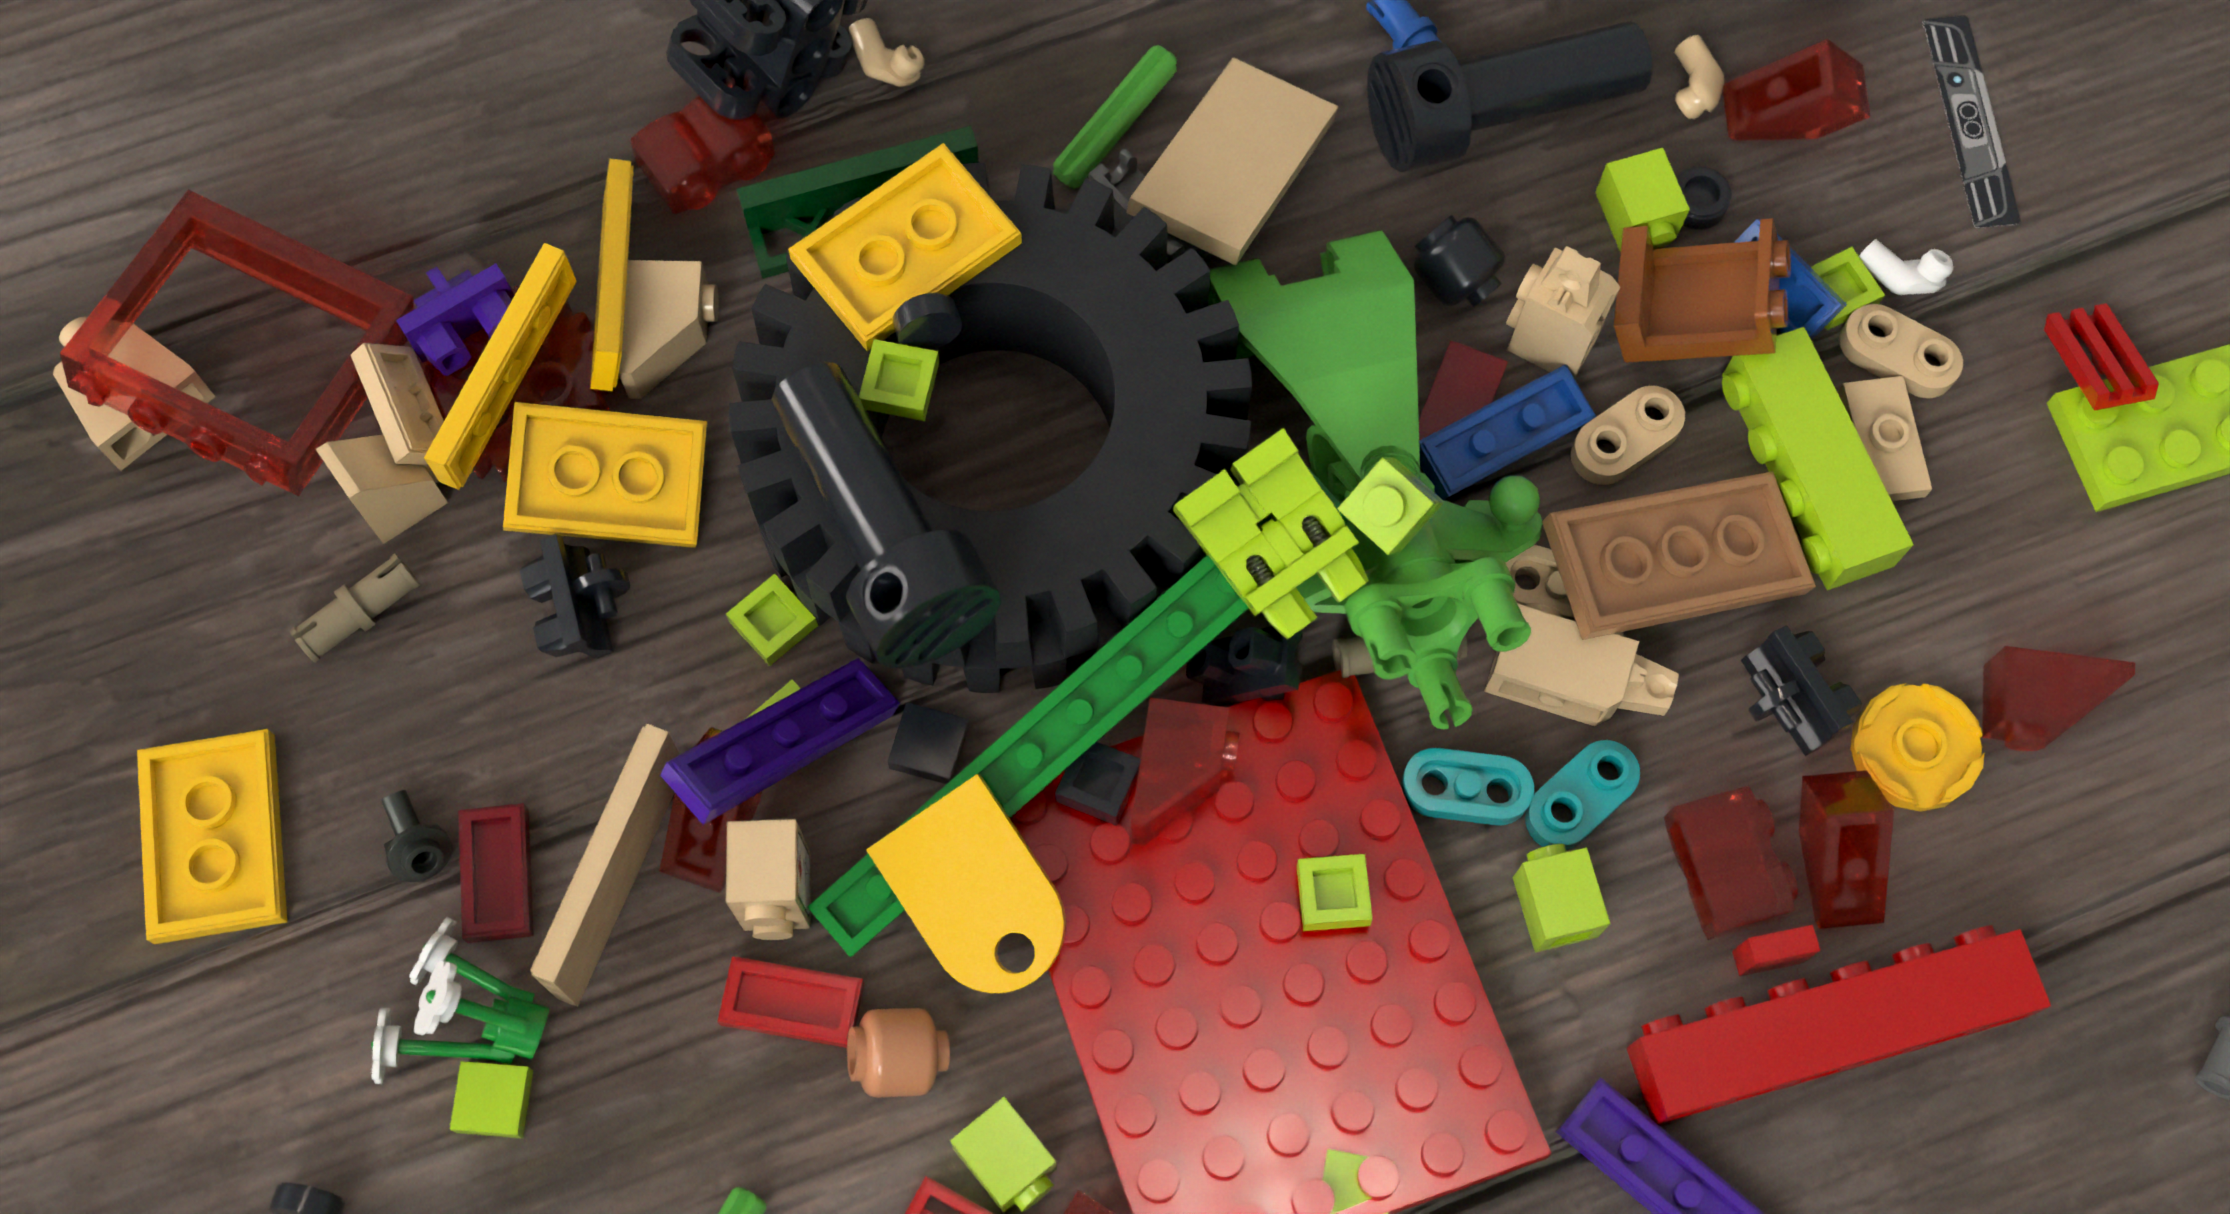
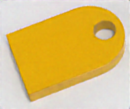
M980 774L975 775L866 849L940 964L954 979L963 985L987 993L1010 992L1034 982L1055 962L1062 948L1066 930L1065 910L1062 900L1046 872ZM1009 933L1025 935L1034 946V961L1023 972H1012L1006 969L999 961V943Z

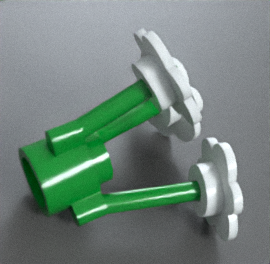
M446 917L439 929L423 946L419 960L409 976L411 978L410 983L417 986L428 971L432 973L429 984L424 988L419 1000L420 1010L415 1020L414 1032L419 1035H424L426 1032L432 1034L439 1021L443 1023L448 1022L455 1012L485 1022L481 1038L491 1040L493 1043L401 1039V1026L390 1025L391 1009H380L374 1040L371 1042L373 1050L372 1080H374L375 1084H382L385 1066L397 1067L400 1054L489 1059L506 1065H511L514 1055L532 1059L548 1017L549 1007L533 1003L535 993L512 987L454 954L458 941L451 938L450 935L457 922ZM455 974L462 975L506 1001L494 998L491 1007L461 998V984L453 981Z

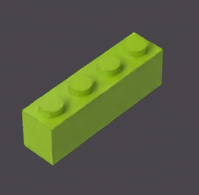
M1805 327L1776 336L1775 353L1733 356L1722 374L1724 396L1733 410L1740 411L1749 430L1748 442L1754 458L1758 463L1765 464L1769 472H1774L1790 518H1792L1802 539L1801 547L1810 571L1814 574H1819L1828 591L1895 567L1914 544Z

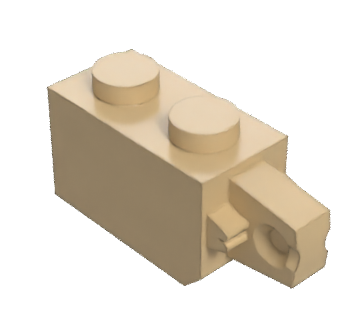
M1568 246L1563 251L1555 247L1543 268L1535 264L1531 265L1516 294L1518 300L1506 322L1508 326L1515 329L1507 351L1548 372H1552L1566 364L1575 379L1603 328L1620 290L1619 284L1611 275L1600 270V262L1591 257L1585 258L1577 250Z
M1527 603L1525 606L1518 604L1525 621L1530 625L1531 635L1523 645L1514 650L1496 651L1484 692L1597 726L1611 719L1617 708L1664 716L1670 709L1674 699L1679 674L1636 654L1639 641L1624 637L1623 632L1582 640L1576 621L1563 618L1559 610L1549 605Z

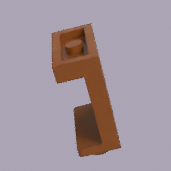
M1774 218L1760 219L1759 241L1661 249L1653 248L1648 226L1623 228L1618 276L1620 290L1616 296L1614 328L1624 362L1775 353L1777 328L1787 327L1788 325L1787 293L1785 289L1779 290L1780 278L1790 277L1791 254L1789 241H1778Z

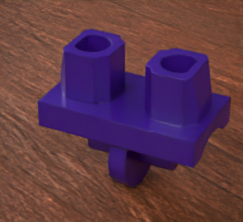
M496 263L474 276L471 275L469 270H466L446 281L437 266L425 272L434 289L413 300L418 308L396 320L422 363L429 360L443 375L448 376L467 365L471 358L462 340L481 329L485 330L489 338L492 337L515 296Z

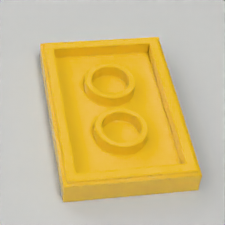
M942 143L788 250L790 259L865 350L869 351L872 348L874 339L883 341L896 332L893 324V315L904 302L915 296L927 293L949 295L1022 244V235L948 147Z
M515 402L503 531L548 535L558 534L560 536L696 548L707 421Z
M269 729L137 750L146 940L153 944H160L287 923L275 735Z

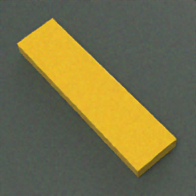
M609 159L603 201L590 389L613 391V387L617 386L622 356L634 166H631V161Z
M546 243L543 244L425 454L424 459L439 482L457 490L464 486L576 284L575 275L564 250Z

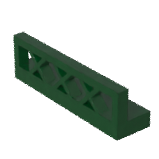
M967 126L736 188L762 279L789 272L786 255L789 252L769 257L762 234L788 228L803 237L805 235L808 236L824 225L828 218L834 215V212L858 197L862 199L942 143L948 147L961 164L979 163L978 145L972 127Z

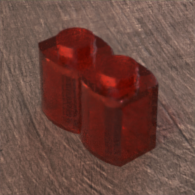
M700 96L693 99L681 111L667 114L651 122L629 140L637 165L673 214L689 209L698 210L707 206L714 200L718 191L725 184L755 178L766 169L769 161L775 156L771 132L756 113L749 118L741 120L730 119L714 111Z
M1749 786L1674 806L1664 816L1672 849L1686 877L1691 901L1708 941L1781 920L1795 911L1793 900L1798 897V887L1794 873L1787 862H1779L1771 848L1770 837H1773L1775 833L1771 811L1764 800H1756Z

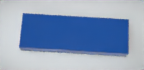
M1565 364L1419 440L1420 466L1435 486L1434 491L1442 500H1446L1581 428L1594 419L1596 415Z

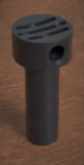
M1631 21L1457 60L1446 44L1438 40L1381 52L1373 57L1368 69L1367 81L1369 114L1382 154L1392 168L1402 173L1453 161L1465 156L1470 145L1472 131L1642 92L1647 89L1651 82L1652 55L1643 30L1638 24Z
M820 362L808 365L792 373L775 389L771 402L861 570L852 580L846 598L880 664L890 668H910L937 660L959 649L977 636L994 619L1001 605L999 591L970 539L957 530H932L842 367L836 363Z

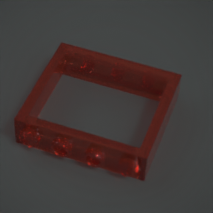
M187 190L60 352L68 388L85 395L90 405L100 407L104 404L128 415L134 424L149 433L161 434L163 432L185 442L194 453L208 461L218 462L221 459L244 470L254 482L261 486L267 481L294 495L300 496L323 463V459L316 449L326 442L338 441L368 398L351 354L288 442L108 357V355L191 248L365 330L366 333L351 354L363 343L404 346L408 339L396 320L414 310V296L195 192Z

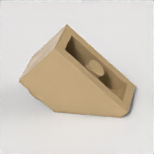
M628 260L623 346L619 376L629 399L643 398L706 344L708 321H717L719 294L716 284H708L701 261Z
M384 435L326 442L316 449L348 498L383 544L448 504L435 484L439 481L429 465L395 464Z

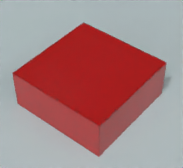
M1813 925L1747 938L1732 953L1740 977L1803 964L1821 950Z

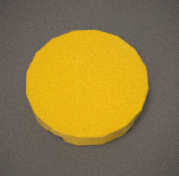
M1924 683L1921 686H1904L1905 684L1890 686L1864 706L1853 725L1850 750L1857 773L1874 794L1895 807L1920 812L1945 807L1971 789L1983 769L1985 752L1982 754L1980 738L1983 734L1978 719L1961 699L1940 686Z

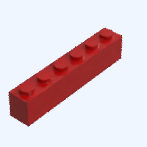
M1988 925L1955 936L1954 941L1957 946L1955 948L1934 953L1931 943L1920 944L1893 954L1892 958L1895 965L1872 971L1869 961H1861L1830 972L1832 983L1809 989L1806 978L1798 979L1767 990L1770 998L1769 1001L1747 1007L1743 996L1704 1008L1707 1016L1706 1019L1683 1025L1680 1015L1677 1014L1649 1022L1641 1026L1644 1036L1637 1039L1626 1049L1649 1116L1659 1125L2026 1019L2051 1007V1004L2021 929L1996 935L1993 925Z

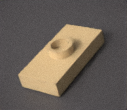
M363 343L351 354V358L395 464L428 465L424 456L444 420L413 347Z
M1904 376L1843 383L1838 390V395L1891 500L1898 501L1926 497L1932 490Z

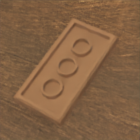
M1773 471L1552 512L1542 521L1582 640L1805 595L1816 587Z

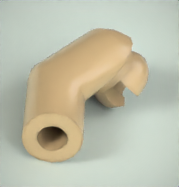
M872 19L858 20L849 27L848 34L851 36V41L862 69L868 77L898 87L911 85L919 79L920 71L924 67V57L916 47L910 46L908 50L905 45L899 46L896 50L885 48L875 21Z
M1699 35L1684 40L1675 49L1676 56L1690 76V85L1677 92L1675 101L1683 114L1689 119H1696L1705 110L1711 112L1716 108L1724 86V74Z

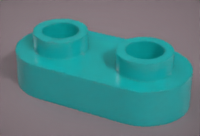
M1600 740L1586 746L1534 794L1532 802L1525 812V824L1533 840L1542 847L1553 844H1565L1566 850L1580 844L1626 802L1637 788L1640 779V767L1634 754L1626 746L1611 740ZM1602 762L1612 764L1617 769L1618 779L1606 780L1601 777L1597 770V764ZM1554 804L1567 806L1572 812V821L1563 823L1556 820L1551 813V806Z
M1428 748L1418 752L1409 760L1401 778V788L1408 805L1415 812L1433 818L1499 826L1507 825L1522 817L1534 796V782L1528 769L1516 759L1500 755L1444 748ZM1427 777L1439 779L1444 785V792L1439 795L1427 793L1422 786V780ZM1491 785L1502 786L1508 793V801L1505 803L1492 801L1487 795V787Z

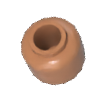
M872 1009L864 1014L859 1027H850L847 1039L849 1077L851 1081H860L863 1090L869 1096L879 1098L926 1095L934 1085L937 1072L947 1071L950 1059L948 1034L945 1030L936 1031L935 1023L930 1013L925 1009Z

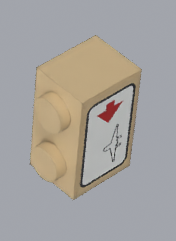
M796 819L727 822L726 903L743 930L753 931L754 938L782 940L793 937V929H810L811 911L807 906L811 904V853Z

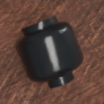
M1451 214L1414 246L1420 253L1414 262L1416 273L1441 303L1446 306H1454L1467 299L1475 307L1502 284L1495 276V273L1503 266L1505 254L1478 220L1473 217H1465L1457 221Z

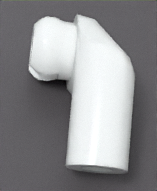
M1877 239L1873 240L1859 255L1870 274L1888 290L1897 295L1934 293L1946 285V278L1952 273L1954 268L1951 258L1943 251L1931 249L1922 256L1921 260L1902 261Z

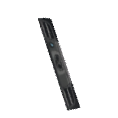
M1967 16L1925 19L1923 24L1973 224L1976 228L2019 224L2021 219L1969 18Z

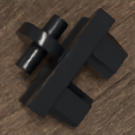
M558 534L540 540L543 555L520 568L523 587L530 599L540 603L553 599L556 608L555 614L535 622L533 630L538 649L554 657L581 652L597 659L614 652L606 619L618 614L615 598L624 595L630 589L628 573L617 568L607 569L603 554L596 553L590 555L589 549L584 546L566 545L563 542L562 536Z
M1786 625L1773 631L1764 643L1741 659V662L1751 675V682L1762 697L1748 711L1755 721H1760L1774 714L1784 731L1791 734L1803 754L1807 756L1819 750L1853 723L1851 717L1861 709L1862 703L1850 685L1838 682L1829 687L1819 673L1817 667L1825 661V649L1813 631L1793 634Z
M1273 626L1262 629L1249 627L1236 630L1233 636L1212 640L1187 662L1186 676L1190 680L1203 684L1202 703L1215 708L1262 698L1265 701L1283 700L1285 692L1299 689V676L1302 673V666L1299 660L1295 659L1297 645L1302 639L1303 628L1288 639Z

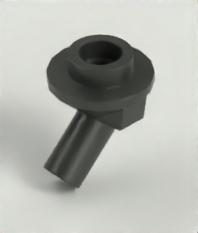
M401 790L382 798V804L396 836L394 839L383 844L386 852V864L393 876L406 882H419L438 874L448 864L452 855V842L445 830L438 824L420 825L406 790Z

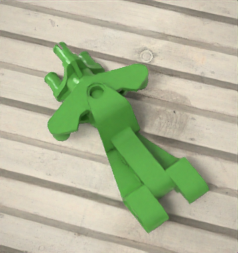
M1378 230L1327 242L1326 252L1320 253L1323 276L1290 284L1280 285L1275 274L1268 276L1258 258L1241 261L1237 265L1228 264L1210 268L1208 306L1229 300L1239 323L1236 360L1257 356L1292 393L1315 425L1307 429L1306 436L1310 469L1333 496L1342 504L1382 457H1395L1434 492L1435 486L1424 473L1420 472L1414 279L1383 231ZM1509 475L1496 482L1491 490L1489 501L1469 500L1464 507L1444 501V504L1403 550L1390 555L1386 554L1349 520L1346 526L1359 542L1352 550L1359 558L1369 582L1339 603L1334 599L1317 573L1296 588L1313 612L1346 614L1354 633L1363 637L1372 659L1373 669L1378 677L1395 679L1405 674L1407 675L1410 684L1420 689L1433 726L1439 729H1449L1448 721L1443 712L1446 709L1449 711L1454 727L1460 726L1469 719L1473 711L1471 703L1466 698L1456 675L1458 667L1457 653L1468 629L1479 618L1487 634L1489 645L1494 650L1501 652L1520 647L1531 635L1530 625L1525 621L1514 598L1515 582L1506 562L1532 547L1540 539L1543 523L1541 515L1537 512L1540 505L1538 488L1523 476Z

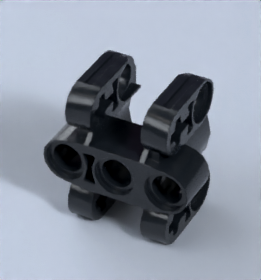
M690 0V3L698 10L697 14L678 22L677 27L674 28L666 52L667 61L714 111L724 117L740 120L749 118L756 113L761 101L777 118L784 119L798 112L808 102L820 78L835 77L843 71L852 41L851 36L840 24L841 16L860 13L865 9L868 0ZM696 42L705 46L711 54L704 56L693 54L687 51L682 46V43Z

